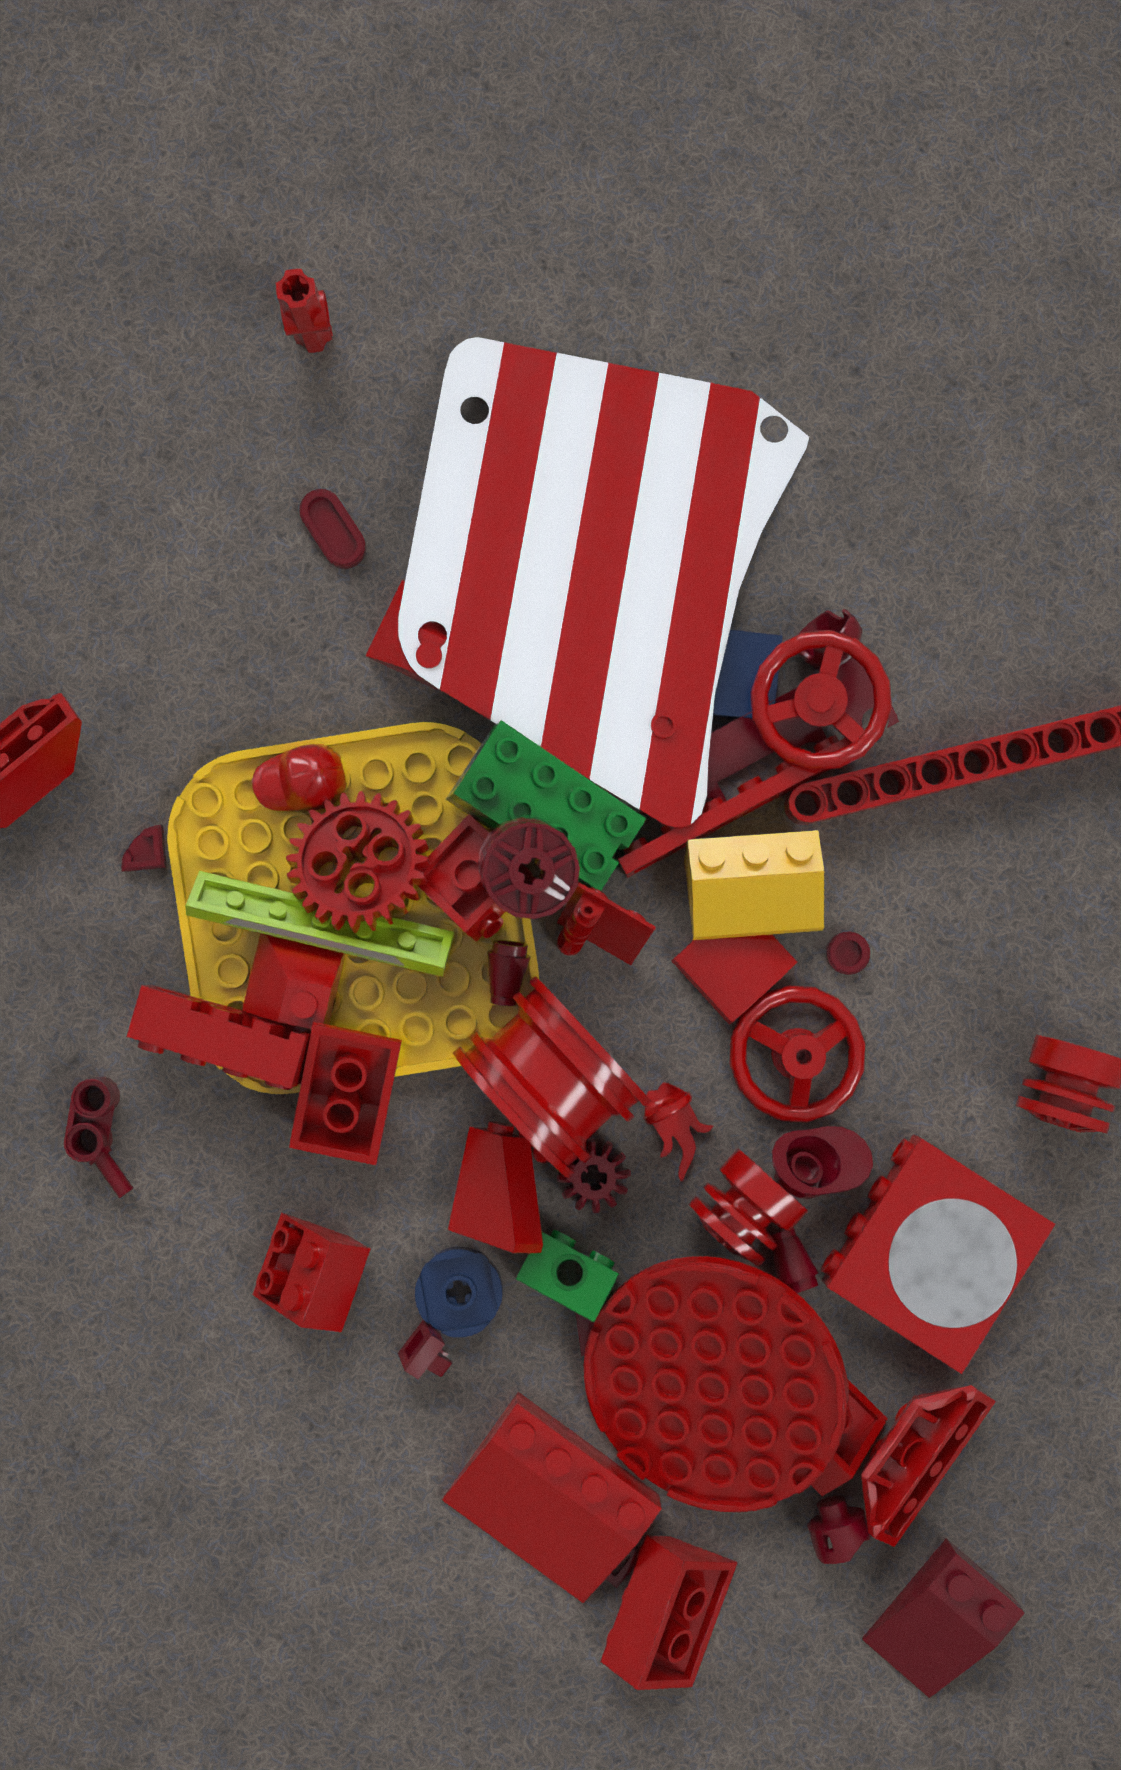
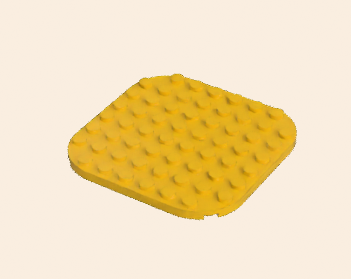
M418 722L237 751L218 757L200 768L174 802L169 818L167 835L190 995L242 1010L260 936L258 932L186 915L185 905L199 871L293 893L292 889L298 885L291 883L287 878V873L296 868L288 864L286 856L298 853L291 846L289 840L290 838L303 839L304 835L299 830L298 823H305L311 826L314 821L309 811H276L265 808L259 803L252 789L253 774L259 765L268 759L302 745L324 744L332 748L341 756L345 781L347 783L343 793L346 794L350 803L356 802L359 791L364 792L368 803H371L374 796L380 793L384 800V807L395 799L400 806L399 814L409 810L414 818L411 825L420 824L423 834L418 839L426 840L429 846V850L420 855L428 857L468 815L447 801L446 797L481 743L458 728L434 722ZM340 798L335 804H333L334 807L340 805ZM324 808L315 811L322 815L326 812V809ZM481 824L489 833L492 831L483 824ZM355 826L347 829L343 839L352 840L361 833L362 828ZM376 830L372 835V839L380 834L381 830ZM394 847L384 849L379 855V860H392L397 855L399 849ZM365 857L361 861L353 859L351 865L356 862L363 864L366 859ZM328 862L324 864L319 870V875L328 876L336 870L338 863ZM364 883L356 889L354 896L358 898L369 896L374 889V884ZM414 884L413 887L420 899L416 901L405 898L403 902L408 913L405 915L394 909L391 911V915L395 918L454 932L453 943L443 977L346 954L329 1025L402 1040L395 1077L461 1066L453 1052L459 1046L465 1051L474 1046L469 1038L474 1032L477 1031L483 1037L492 1038L518 1014L517 1002L516 1006H500L490 1003L491 994L487 951L492 950L494 940L516 941L528 945L527 954L531 958L520 993L526 997L534 990L529 981L535 976L539 979V969L531 919L515 917L505 912L501 916L503 925L499 931L487 939L482 936L476 942ZM344 885L341 888L336 889L335 893H341L344 889ZM227 1074L239 1082L240 1085L258 1092L269 1094L300 1092L301 1084L290 1090H284L269 1086L264 1083V1080L249 1075L248 1078H242Z

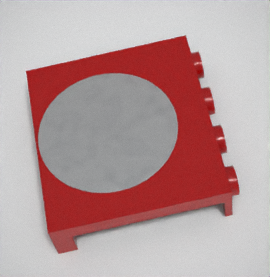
M913 1134L910 1141L904 1138L895 1148L891 1156V1161L895 1164L885 1178L880 1175L871 1186L867 1197L872 1201L862 1215L857 1212L849 1221L844 1231L848 1239L840 1252L833 1249L825 1259L821 1268V1272L825 1275L821 1281L827 1288L962 1374L1056 1224L924 1139Z

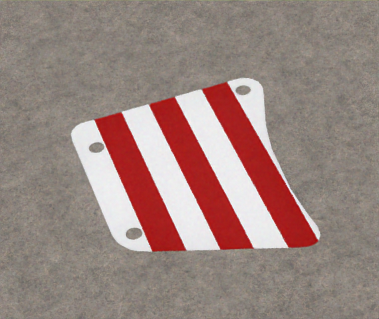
M480 337L466 339L458 344L450 353L444 373L399 611L398 637L409 665L419 676L444 693L496 724L502 720L584 777L662 824L671 827L691 825L702 814L707 797L708 759L714 698L739 589L762 530L807 448L809 436L750 390ZM479 397L487 403L489 414L483 422L471 424L462 418L460 407L467 398ZM778 416L786 422L788 434L783 441L772 443L762 436L760 425L766 417ZM435 621L445 627L447 640L440 648L442 651L440 664L428 669L422 667L416 660V651L421 645L418 640V631L424 623ZM660 712L672 714L677 721V729L669 738H659L651 730V721ZM661 717L656 721L655 727L660 733H668L672 729V722L666 717Z

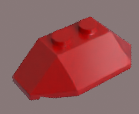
M62 693L55 694L49 699H40L22 705L0 723V828H7L74 772L82 720Z
M969 1385L914 1395L909 1403H906L899 1409L895 1417V1423L884 1439L879 1440L873 1446L870 1452V1459L863 1467L861 1473L868 1533L873 1538L893 1547L896 1546L996 1403L992 1397Z

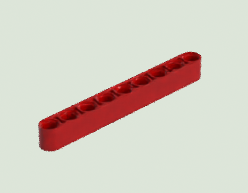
M1121 705L804 783L793 789L786 796L784 811L793 823L809 825L1120 748ZM1093 722L1099 723L1105 730V739L1102 743L1094 740L1090 734V727ZM1051 732L1059 734L1064 741V748L1061 753L1054 752L1048 744V737ZM1009 742L1017 744L1022 750L1023 757L1019 764L1011 762L1006 755V747ZM966 753H973L979 757L981 770L978 774L970 773L965 768L964 757ZM925 763L934 764L938 768L940 779L936 785L929 784L924 780L922 767ZM883 773H889L896 777L899 788L895 795H889L882 791L879 780ZM841 783L850 784L855 788L857 800L854 805H845L839 800L837 790ZM805 793L814 799L816 809L812 816H805L797 811L795 799L798 794Z

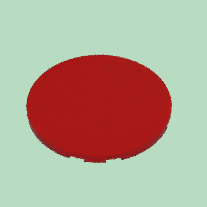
M689 1256L670 1259L643 1269L624 1282L607 1300L589 1333L585 1348L584 1383L586 1395L600 1432H605L610 1442L618 1451L616 1456L642 1481L645 1478L656 1486L667 1491L668 1497L687 1505L719 1512H748L773 1507L778 1501L786 1499L795 1493L800 1494L812 1485L824 1472V1469L839 1447L847 1421L849 1389L846 1370L837 1344L816 1311L799 1294L774 1276L753 1266L725 1258Z

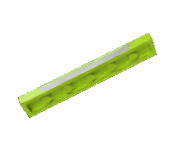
M199 871L185 905L187 916L441 977L444 975L454 938L453 931L392 917L393 924L389 925L382 916L376 918V931H372L366 921H361L357 933H353L348 921H345L342 928L337 931L332 926V916L321 924L315 917L317 909L310 913L305 911L302 907L305 898L297 899L290 892Z

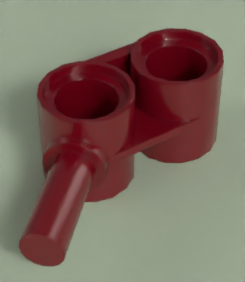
M94 1077L78 1083L73 1089L64 1137V1149L67 1155L75 1161L88 1162L90 1166L95 1164L120 1199L134 1189L109 1154L112 1151L111 1145L113 1142L111 1132L114 1110L120 1100V1091L117 1084L111 1079ZM93 1085L99 1087L105 1095L104 1104L100 1109L93 1107L88 1100V1093ZM85 1129L91 1130L97 1137V1146L94 1151L86 1150L81 1143V1135Z

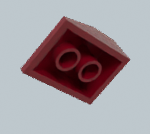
M946 1538L863 1636L862 1640L930 1698L994 1650L1025 1612L1012 1594Z

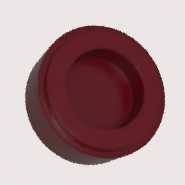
M841 932L832 937L828 942L826 959L830 967L836 972L845 975L856 974L867 966L870 959V947L865 938L860 934Z

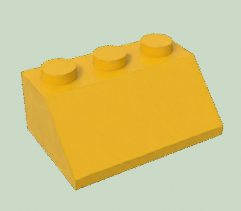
M818 830L687 840L684 864L693 940L823 931L824 866Z

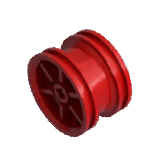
M535 976L529 981L534 987L531 993L524 997L518 992L512 997L518 1003V1014L492 1038H486L477 1031L469 1037L474 1046L468 1051L459 1046L453 1052V1055L474 1082L548 1162L569 1179L575 1173V1170L570 1165L577 1158L586 1163L592 1157L586 1149V1140L612 1116H622L627 1122H630L635 1116L629 1109L638 1101L646 1107L651 1100L567 1008Z

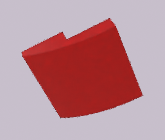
M773 934L692 940L671 960L729 1025L750 1008L797 963L794 957Z

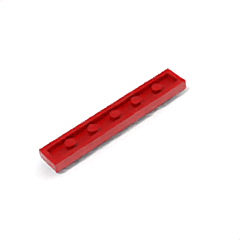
M834 735L818 743L813 749L816 753L831 752L851 742L846 738L839 741L837 736ZM784 761L775 767L778 774L762 781L760 776H757L737 787L739 795L726 802L720 796L704 804L702 814L691 825L686 827L665 825L660 829L663 835L648 843L645 837L634 841L628 848L623 849L625 856L618 859L619 864L626 877L629 878L685 848L687 840L702 839L831 769L809 770Z

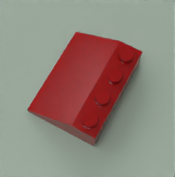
M517 1392L442 1498V1501L582 1603L589 1598L637 1545L662 1509L660 1496L657 1492L519 1392Z

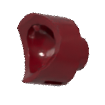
M842 1495L824 1498L816 1504L819 1515L813 1517L807 1524L814 1551L819 1561L823 1564L849 1562L862 1543L871 1538V1535L868 1533L865 1512L862 1508L847 1506L846 1499ZM828 1538H830L832 1543V1548L830 1549L828 1546Z

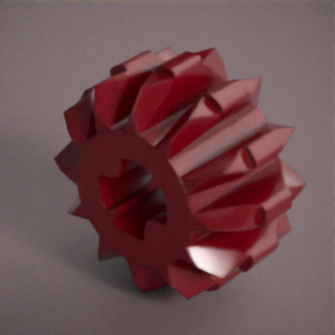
M589 1137L587 1139V1146L592 1157L586 1163L577 1158L576 1161L570 1164L575 1173L569 1179L558 1173L557 1181L561 1183L573 1182L562 1191V1196L564 1199H567L578 1192L579 1196L575 1202L576 1209L582 1210L586 1200L590 1199L592 1200L593 1213H599V1199L604 1198L611 1208L617 1205L615 1197L611 1194L612 1190L619 1194H627V1186L616 1181V1179L630 1177L631 1171L625 1167L614 1169V1167L626 1159V1156L621 1151L609 1159L608 1155L613 1146L611 1141L606 1140L601 1151L596 1152L595 1138ZM593 1164L598 1166L599 1172H606L605 1179L599 1178L600 1184L596 1186H590L589 1179L581 1178L582 1172L588 1173V1166Z

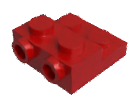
M468 814L428 856L430 867L418 870L425 875L428 882L427 885L417 886L467 935L477 942L482 936L487 939L499 931L503 925L501 916L506 911L497 906L481 883L477 868L479 852L489 832ZM521 863L519 870L525 875L524 880L528 881L532 873Z

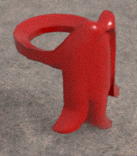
M663 1082L658 1090L647 1091L646 1095L651 1102L644 1107L645 1115L643 1119L647 1125L653 1124L664 1144L660 1157H665L671 1153L673 1147L672 1136L678 1141L682 1148L678 1177L680 1181H683L696 1150L695 1141L689 1127L691 1126L697 1132L706 1133L714 1126L702 1124L698 1121L689 1104L692 1101V1095L689 1091L684 1092L679 1087Z

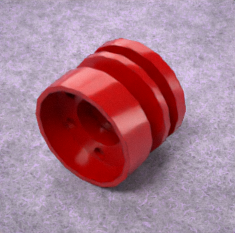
M1036 1035L1028 1062L1046 1071V1076L1044 1080L1023 1079V1086L1039 1090L1041 1093L1038 1101L1018 1095L1016 1106L1023 1108L1038 1120L1080 1133L1102 1132L1108 1134L1111 1123L1092 1118L1091 1115L1094 1107L1114 1113L1115 1106L1098 1097L1097 1094L1099 1088L1121 1089V1058L1062 1040Z
M737 1148L719 1169L731 1185L730 1188L724 1192L707 1182L703 1188L717 1201L716 1204L711 1208L702 1199L695 1196L689 1203V1206L697 1213L703 1223V1227L735 1256L737 1255L749 1260L752 1264L759 1267L766 1258L752 1243L758 1238L768 1248L774 1250L778 1245L765 1228L772 1222L781 1229L790 1232L808 1210L780 1184H777L743 1151Z

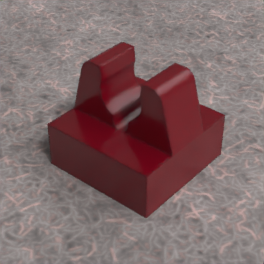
M424 1319L398 1352L404 1371L418 1380L426 1369L443 1377L452 1365V1361L447 1358L448 1353L442 1349L445 1343L439 1330L435 1329L430 1323L428 1324Z

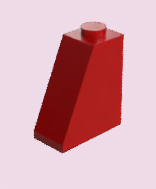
M489 1121L487 1128L469 1126L448 1230L511 1253H541L543 1240L530 1142L523 1136L513 1134L514 1126L506 1123Z

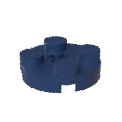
M451 1247L436 1253L424 1264L415 1286V1301L421 1317L428 1324L430 1323L435 1329L440 1330L442 1334L449 1337H468L482 1331L495 1317L503 1296L502 1279L497 1267L484 1253L469 1247ZM461 1280L465 1286L469 1285L472 1291L466 1294L465 1302L457 1303L455 1296L448 1297L447 1289L453 1288L454 1281Z

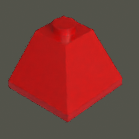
M402 580L365 656L443 692L414 671L402 650L398 637V617L405 581ZM429 621L424 623L418 631V640L421 645L416 651L417 662L422 667L428 669L440 664L442 660L440 648L447 640L445 627L438 622Z
M260 933L242 1011L276 1022L311 1030L313 1022L329 1025L346 954Z

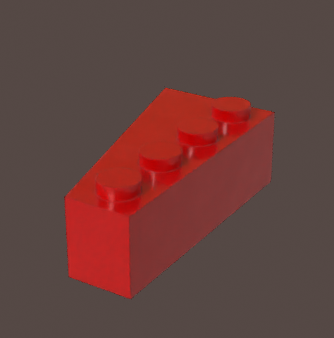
M141 985L126 1037L138 1040L137 1047L149 1052L163 1054L164 1050L167 1049L181 1054L180 1060L200 1066H206V1062L223 1067L222 1072L242 1078H248L249 1075L264 1080V1083L269 1086L290 1090L301 1084L311 1030L276 1022L236 1008L159 986Z

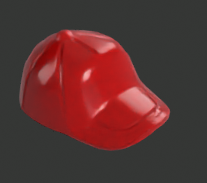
M324 744L302 745L268 759L256 768L252 778V789L259 803L265 808L276 811L324 809V800L328 799L332 804H335L341 797V793L345 791L347 784L341 756Z

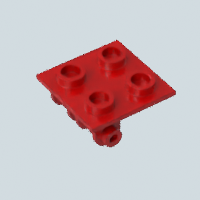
M579 882L557 921L558 924L564 926L557 938V947L561 953L572 956L579 953L585 941L588 940L627 964L632 965L656 926L647 922L641 914L633 910H626L612 902L600 890L588 888Z

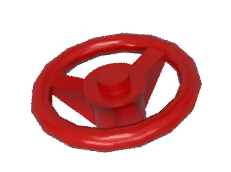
M832 630L802 632L777 645L759 666L751 689L752 720L764 744L785 762L809 770L841 768L865 756L883 735L892 710L890 679L878 656L857 638ZM826 648L819 673L805 678L799 684L794 699L769 705L768 693L774 675L789 658L807 649ZM843 652L849 654L864 667L873 685L874 708L868 726L865 729L845 712L848 696L844 685L837 679ZM801 718L806 723L817 727L831 725L851 743L836 751L813 753L793 746L778 733L774 723Z
M788 985L765 993L740 1016L731 1035L729 1064L738 1090L756 1110L779 1121L808 1123L833 1114L853 1096L865 1070L866 1043L857 1018L839 998L816 987ZM788 1003L812 1004L829 1012L836 1020L815 1034L803 1028H791L780 1034L758 1022L771 1009ZM749 1037L772 1049L771 1058L775 1068L783 1076L790 1079L789 1105L767 1096L753 1081L746 1062L747 1041ZM846 1037L849 1046L848 1067L839 1086L824 1099L808 1104L812 1077L822 1071L826 1062V1053Z

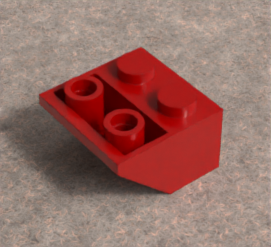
M281 1213L276 1229L272 1234L271 1243L262 1269L257 1276L256 1286L252 1295L301 1328L342 1332L371 1249L348 1235Z

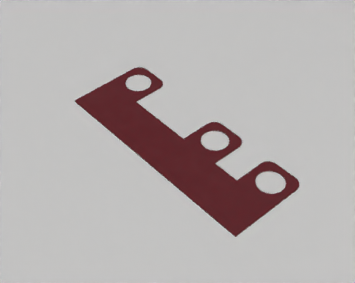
M850 658L839 667L837 679L844 685L848 696L845 712L862 727L863 715L869 709L874 708L873 685L864 667L853 658ZM797 687L774 699L776 700L775 704L794 699ZM893 706L887 728L900 722ZM744 716L711 733L706 798L715 799L721 796L724 802H726L717 782L773 753L764 744L751 718H743ZM801 718L774 723L778 733L798 748L808 742L818 744L827 739L822 727L810 725Z

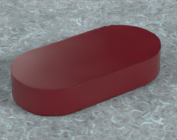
M316 489L306 494L300 504V517L327 560L333 566L340 569H350L357 566L365 556L366 542L339 498L333 492L326 489Z

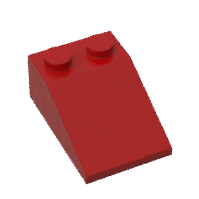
M313 1022L289 1148L376 1165L402 1040Z

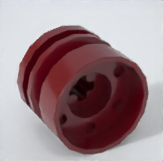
M524 817L505 821L488 834L480 848L477 866L481 883L497 906L515 917L528 919L552 915L567 904L577 888L580 870L576 850L563 833L539 819ZM532 858H536L535 864L541 869L539 875L531 874L528 881L524 880L525 875L519 870V866L521 863L529 864Z

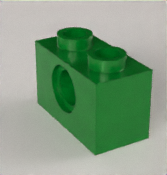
M553 1229L550 1236L542 1232V1252L529 1253L516 1280L595 1323L619 1277V1273L612 1270L615 1262L594 1250L591 1251L589 1257L576 1251L573 1248L577 1241ZM567 1261L577 1262L583 1270L581 1280L573 1286L563 1285L557 1276L559 1267Z

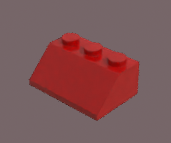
M646 1535L644 1544L638 1552L637 1563L630 1582L622 1595V1604L615 1623L607 1636V1644L600 1662L636 1690L693 1687L738 1562L671 1536Z

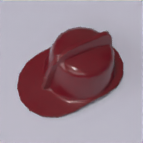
M826 1126L788 1132L775 1142L772 1150V1163L776 1171L774 1181L777 1184H781L789 1194L802 1199H812L825 1194L844 1192L857 1188L869 1178L873 1167L872 1152L866 1141L856 1132L844 1127Z

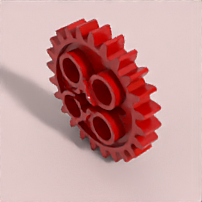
M359 791L356 802L350 803L345 793H341L340 805L334 807L328 799L324 800L325 813L321 815L313 809L309 811L314 821L311 826L305 823L297 824L299 830L304 835L303 839L290 838L289 840L291 846L298 851V853L286 856L288 864L296 868L287 873V878L290 882L298 884L292 889L293 894L297 899L305 898L302 907L307 913L317 909L315 917L319 923L323 924L332 916L331 923L337 931L342 928L345 921H348L353 933L358 932L361 921H366L370 929L376 931V918L381 916L389 925L393 924L391 911L397 909L406 915L408 911L403 902L405 898L416 901L420 899L413 887L414 884L427 885L428 882L425 875L418 871L430 867L428 857L420 855L429 850L427 841L418 839L423 834L420 824L411 825L414 818L409 810L399 814L400 806L395 799L384 807V800L380 793L374 796L371 803L367 802L363 791ZM355 826L362 828L361 833L352 840L343 839L347 829ZM376 830H381V833L376 835L372 839V835L374 834V832ZM389 847L399 849L397 855L392 860H379V855L384 849ZM364 857L366 859L363 864L356 862L351 865L353 859L361 861ZM328 862L338 863L336 870L328 876L319 875V870L324 864ZM364 883L374 884V889L369 896L364 898L354 896L356 889ZM344 885V889L341 893H335L336 889H339Z

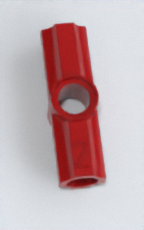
M302 269L285 270L283 278L276 282L277 300L280 303L286 336L293 335L296 343L304 346L308 353L321 352L326 343L332 340L333 336L325 291L318 290L314 278L305 275Z

